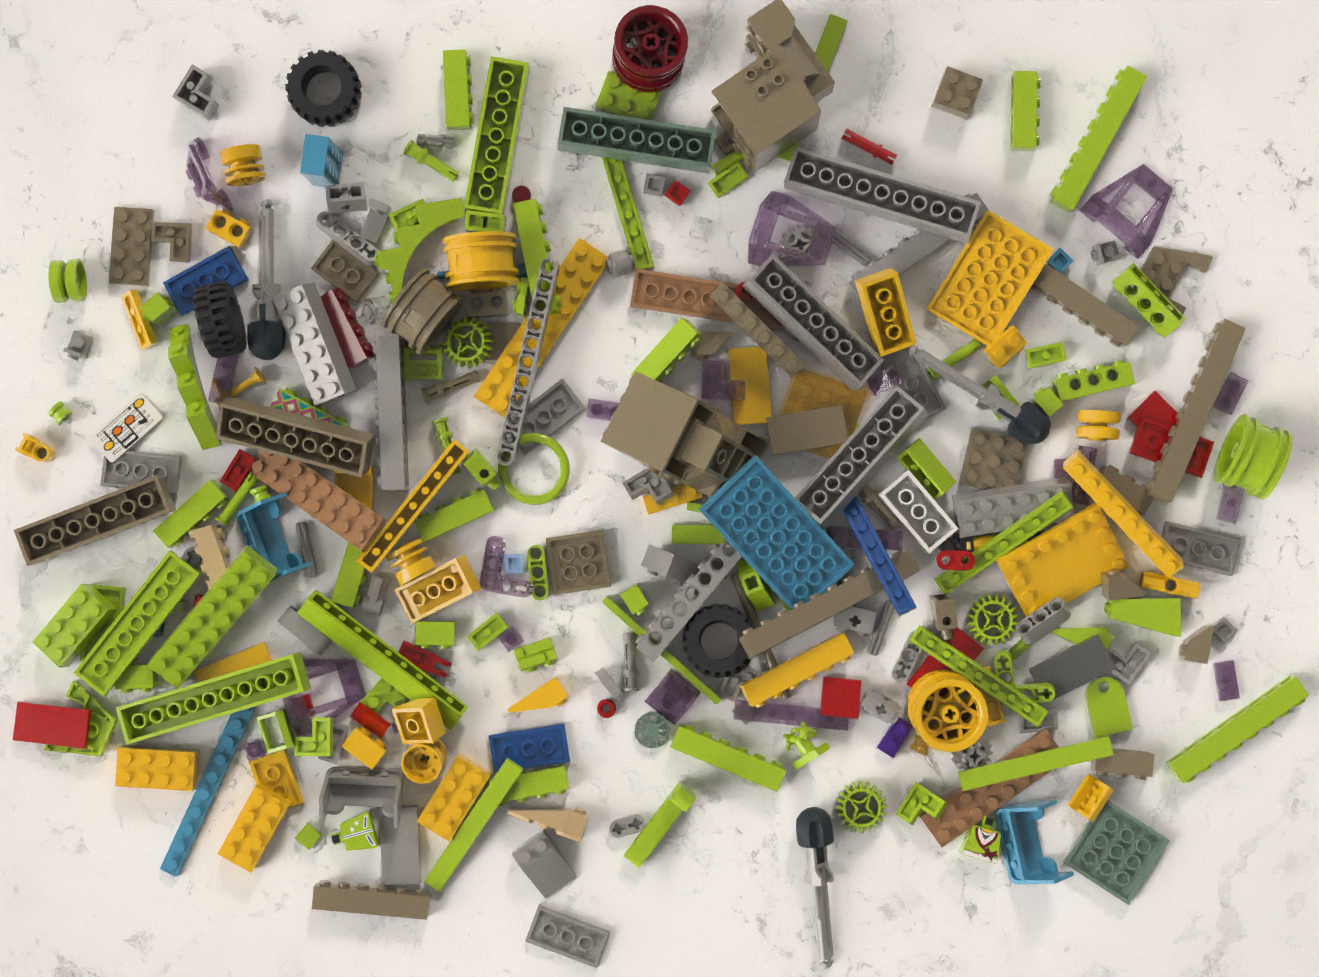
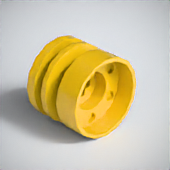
M237 145L220 152L222 165L232 167L224 171V175L228 177L225 180L227 186H250L267 178L266 173L261 172L265 169L264 165L255 164L263 159L260 145Z
M421 538L410 540L396 547L386 556L388 561L394 558L397 559L396 562L390 565L391 568L401 566L402 569L395 574L401 586L436 568L431 556L421 557V554L427 548L423 547L419 550L416 548L424 543Z
M439 739L434 743L410 744L401 762L402 770L406 777L419 784L430 783L435 780L446 763V747Z

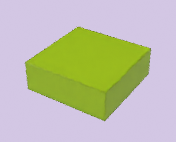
M307 822L295 839L310 850L322 834Z

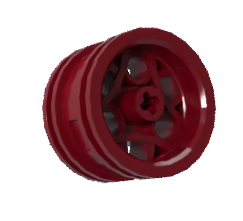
M656 5L639 6L624 15L617 25L612 51V63L619 79L628 87L640 92L653 93L670 87L682 72L688 49V35L683 22L672 11ZM661 33L665 38H660L658 34ZM632 43L635 45V47L629 48L626 46V44ZM668 50L675 52L676 56H667ZM658 64L660 67L653 68L652 65Z

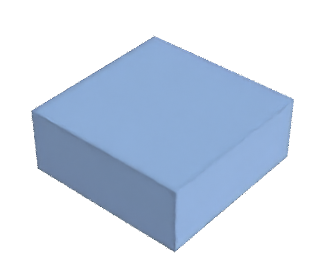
M524 554L504 555L505 574L524 573Z

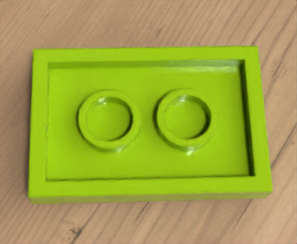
M608 71L595 108L615 115L652 120L662 91L647 93L634 90L625 85L616 73Z

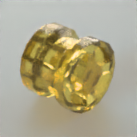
M915 734V741L909 748L927 756V750L930 745L920 735Z

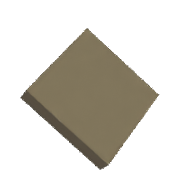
M487 321L489 326L487 332L490 331L493 334L488 339H493L494 343H489L493 350H487L490 357L485 356V360L497 361L521 326V323Z

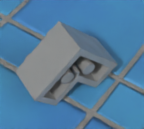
M192 64L172 97L208 121L211 120L219 107L215 100L204 94L213 78Z
M650 544L641 563V566L648 568L647 573L655 576L659 573V578L669 582L672 578V583L683 586V583L692 573L696 575L697 567L700 565Z

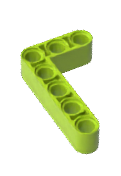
M679 782L627 849L623 857L639 868L682 811L686 812L696 799L695 792Z

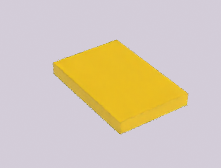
M286 749L249 761L257 785L262 784L271 789L272 792H276L283 798L285 797L293 803L289 808L305 803Z

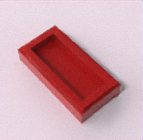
M359 702L350 716L380 739L391 725V723L362 702Z

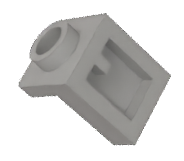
M1116 241L1094 245L1091 251L1093 262L1096 261L1097 265L1120 259Z
M74 331L68 347H64L63 351L68 353L67 357L78 361L79 358L86 359L94 338Z

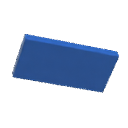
M228 246L166 280L163 284L180 315L183 317L194 311L193 292L197 287L225 281L231 285V288H235L248 281L249 278L232 247Z
M565 723L488 735L494 773L499 771L507 758L524 769L570 762Z

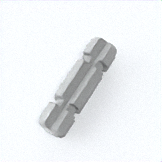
M417 135L416 141L418 145L427 144L428 146L442 148L445 146L450 149L454 147V138Z

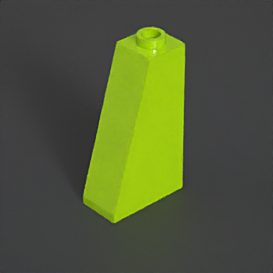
M1124 598L1107 600V603L1104 605L1107 618L1171 636L1181 637V598Z

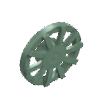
M648 712L637 720L635 736L641 745L647 748H658L669 739L670 724L662 714ZM649 716H655L654 722H651ZM646 717L648 724H645L641 720ZM658 717L663 719L659 724L656 723ZM639 723L643 725L645 729H638ZM666 723L667 729H660V726ZM638 732H645V735L640 738ZM660 732H667L666 738ZM648 736L649 739L646 744L642 740ZM657 736L663 739L661 743H658ZM652 738H654L656 745H650Z

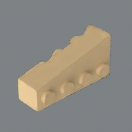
M208 525L188 531L190 538L194 537L196 540L194 549L196 554L202 557L203 561H201L200 566L204 575L209 577L206 580L209 589L230 565L229 557H231L229 547L224 544L225 533L219 525Z

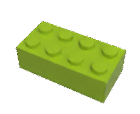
M80 584L32 643L59 668L69 667L117 611V608L91 584Z

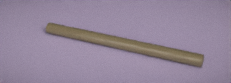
M739 573L731 576V580L749 621L754 629L760 627V621L752 602L745 593ZM772 649L763 653L769 669L778 665ZM789 689L782 691V700L791 697Z

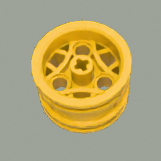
M484 231L456 234L443 238V244L447 246L443 249V253L448 255L449 272L445 274V279L449 280L446 283V288L448 290L455 289L456 291L508 288L519 285L520 279L515 278L519 274V269L515 268L513 263V254L517 250V244L513 243L517 239L516 234L501 231Z
M944 669L926 673L916 681L908 694L906 705L911 724L928 745L939 751L956 752L970 747L978 741L987 726L988 707L985 698L969 680L955 671ZM942 688H947V693L940 696L939 691ZM967 691L969 695L964 701L961 700L958 695ZM926 700H929L927 708H923ZM969 712V717L966 720H961V715ZM930 720H937L934 727H928ZM951 729H955V731H953V732L946 733V731H949V730H951Z

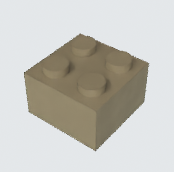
M947 66L931 107L967 120L971 114L983 79Z

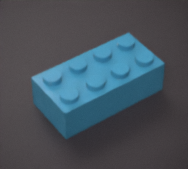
M305 134L300 173L313 186L325 187L327 185L339 184L341 173L338 172L339 165L343 163L341 150L329 137Z

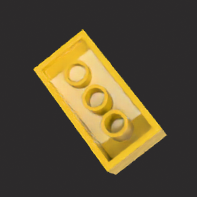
M464 554L402 585L394 591L412 624L482 589Z

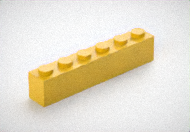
M839 632L739 686L749 706H756L758 708L766 704V700L770 697H773V699L783 695L782 691L788 688L792 690L800 686L799 682L805 679L807 681L817 677L816 673L822 670L823 672L834 668L833 664L839 661L840 663L851 659L850 655L854 654V651L845 634Z

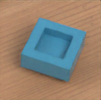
M1058 248L1046 263L1059 273H1062L1074 260L1061 248Z

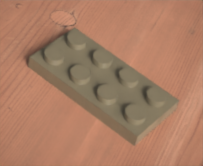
M114 207L109 269L110 284L149 286L151 233L154 219L153 209Z

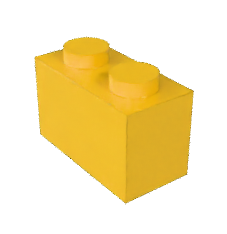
M358 726L341 747L372 770L388 751L385 747L387 744L379 738L374 739L370 736L371 732L362 726L360 728Z

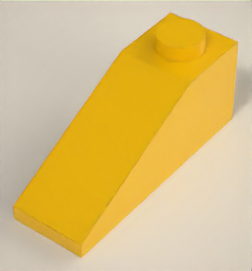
M556 676L507 710L509 713L551 708L555 705L560 707L567 702L566 698L569 694Z

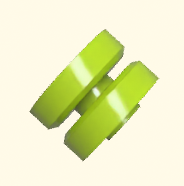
M69 259L67 263L63 260L51 261L48 270V281L54 302L64 303L69 298L74 302L84 301L87 296V276L82 260Z

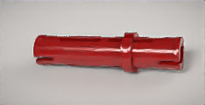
M846 128L844 133L851 137L843 134L842 140L872 154L875 159L878 157L892 166L894 160L888 158V156L896 159L898 154Z

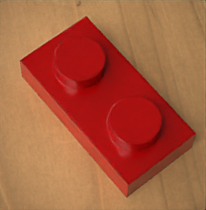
M239 449L219 482L237 491L247 477L256 458Z

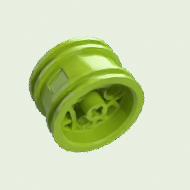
M1247 414L1240 415L1227 433L1219 451L1214 468V481L1219 484L1223 483L1227 487L1238 486L1245 489L1248 495L1264 500L1272 493L1285 470L1293 444L1292 433L1288 430L1283 431L1280 427L1272 429L1260 424L1257 418H1250Z

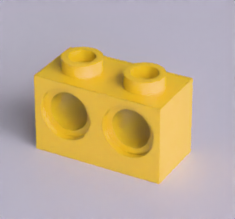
M224 208L222 211L216 209L205 229L243 250L253 232V229L249 227L250 223L242 218H239V220L232 217L233 213ZM225 218V226L218 227V221ZM241 227L243 233L241 236L236 237L235 230Z

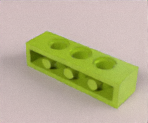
M1134 262L1112 281L1115 289L1127 298L1128 303L1140 312L1141 317L1153 326L1154 331L1162 335L1163 338L1172 333L1186 319ZM1131 284L1135 285L1138 290L1132 289ZM1144 299L1150 300L1151 304L1145 303ZM1157 313L1163 314L1164 318H1160Z
M1122 359L1112 362L1113 366L1105 367V364L1093 366L1094 370L1087 371L1086 368L1075 370V374L1068 376V373L1056 375L1057 379L1052 380L1054 393L1060 401H1066L1133 385L1135 380L1130 362L1124 363ZM1109 371L1115 373L1114 381L1108 379L1107 374ZM1090 375L1096 377V385L1089 383ZM1072 379L1078 382L1076 390L1070 387Z

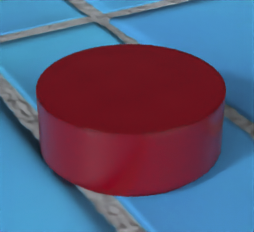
M517 186L512 192V198L515 203L531 200V192L526 186Z

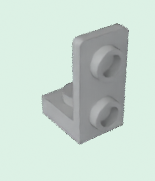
M371 198L368 204L370 211L360 236L378 243L392 208L385 203Z

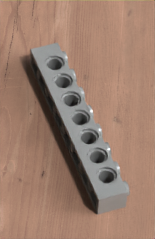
M722 537L724 542L720 546L716 544L710 551L712 554L708 561L704 559L697 567L700 571L696 575L692 573L685 581L688 584L685 589H679L673 596L675 601L671 605L667 603L660 611L663 614L660 619L657 620L655 618L648 626L650 631L646 635L642 633L635 641L638 644L636 648L653 663L742 557L736 550L732 555L725 553L724 548L730 543L724 537ZM716 558L723 561V567L720 570L712 567V561ZM703 573H707L711 577V581L707 585H703L699 580ZM691 588L697 589L699 593L698 597L694 600L689 599L687 596V592ZM678 603H683L686 606L685 613L677 614L675 606ZM670 618L673 620L674 625L671 629L663 627L662 622L664 619ZM653 633H658L661 636V642L653 644L650 641V636Z

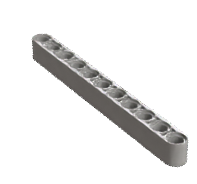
M544 259L540 264L497 453L498 462L506 466L516 460L560 271L559 262L555 259ZM548 262H552L555 266L554 271L551 273L547 272L545 268ZM544 281L550 283V289L547 292H544L541 288V284ZM539 300H543L546 303V308L543 311L537 308ZM535 319H539L542 323L539 330L533 327ZM530 338H534L537 341L535 349L530 348L528 345ZM526 357H530L533 360V365L530 368L524 364ZM521 376L528 378L529 383L527 386L520 384ZM517 395L524 397L523 405L516 403L515 398ZM513 413L518 414L520 417L518 424L513 423L511 420ZM509 432L514 433L516 437L514 443L509 442L507 439ZM504 451H508L511 454L510 461L503 459Z

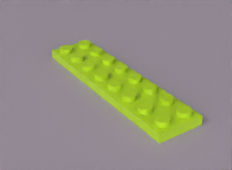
M169 550L73 673L105 697L200 577L201 573L172 550Z

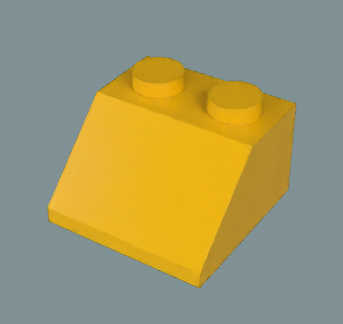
M419 698L392 708L403 744L434 743L446 733L436 698Z

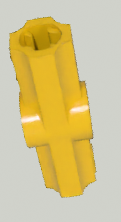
M1142 571L1139 580V587L1194 599L1198 598L1201 589L1200 582L1172 576L1168 578L1166 575ZM1168 580L1173 581V588L1171 590H1168L1166 587Z

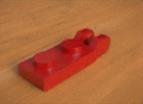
M403 640L398 653L419 669L446 678L447 673L434 668L436 662L447 667L452 665V662L439 657V655Z

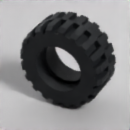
M318 50V53L310 51L307 52V57L303 58V56H300L298 58L299 62L296 65L292 64L290 67L292 72L291 74L287 73L286 77L288 84H285V90L288 93L287 99L291 107L302 119H305L312 125L317 124L318 127H324L325 125L333 127L337 122L340 124L346 122L344 119L347 116L352 117L354 114L352 111L354 108L358 109V100L362 97V92L360 91V88H362L361 81L354 67L345 57L337 55L334 51L330 50L329 52ZM323 72L335 74L341 82V91L336 100L327 105L312 103L306 92L310 80L315 75Z
M220 281L197 287L193 292V307L197 326L208 353L211 357L217 359L242 353L246 349L247 335L241 308L231 285L228 282Z
M712 604L711 606L701 608V610L693 614L683 631L682 644L686 658L698 672L708 677L721 679L740 673L747 667L751 659H749L739 638L743 636V631L753 627L752 623L739 609L727 604ZM712 624H726L737 635L738 643L736 650L725 659L711 658L702 648V634Z

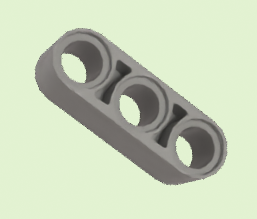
M1054 598L1021 620L1016 626V631L1025 644H1033L1070 618L1071 612L1063 599Z
M290 605L278 619V622L315 653L322 655L333 640L297 614L298 610Z

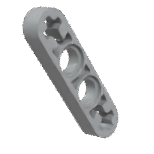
M327 211L319 213L316 225L321 231L368 266L375 265L374 257L368 258L367 256L371 254L377 255L378 249L333 214H329ZM341 229L346 235L338 236L335 231ZM357 241L361 247L354 248L350 242Z

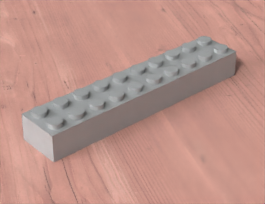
M797 146L795 147L784 180V189L967 244L969 243L981 206V201Z

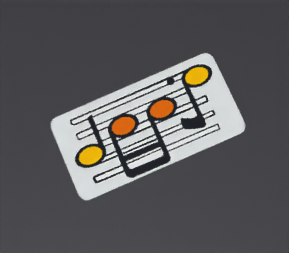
M139 393L92 434L90 440L110 462H114L162 420V415L143 394Z

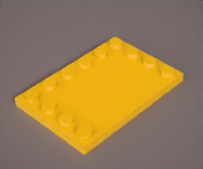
M987 210L970 237L969 243L965 245L927 307V310L988 346L1003 333L1054 249Z
M1096 502L996 560L1025 618L1054 598H1061L1065 603H1068L1101 584V573L1108 572L1110 569H1118L1122 572L1129 568L1100 506Z

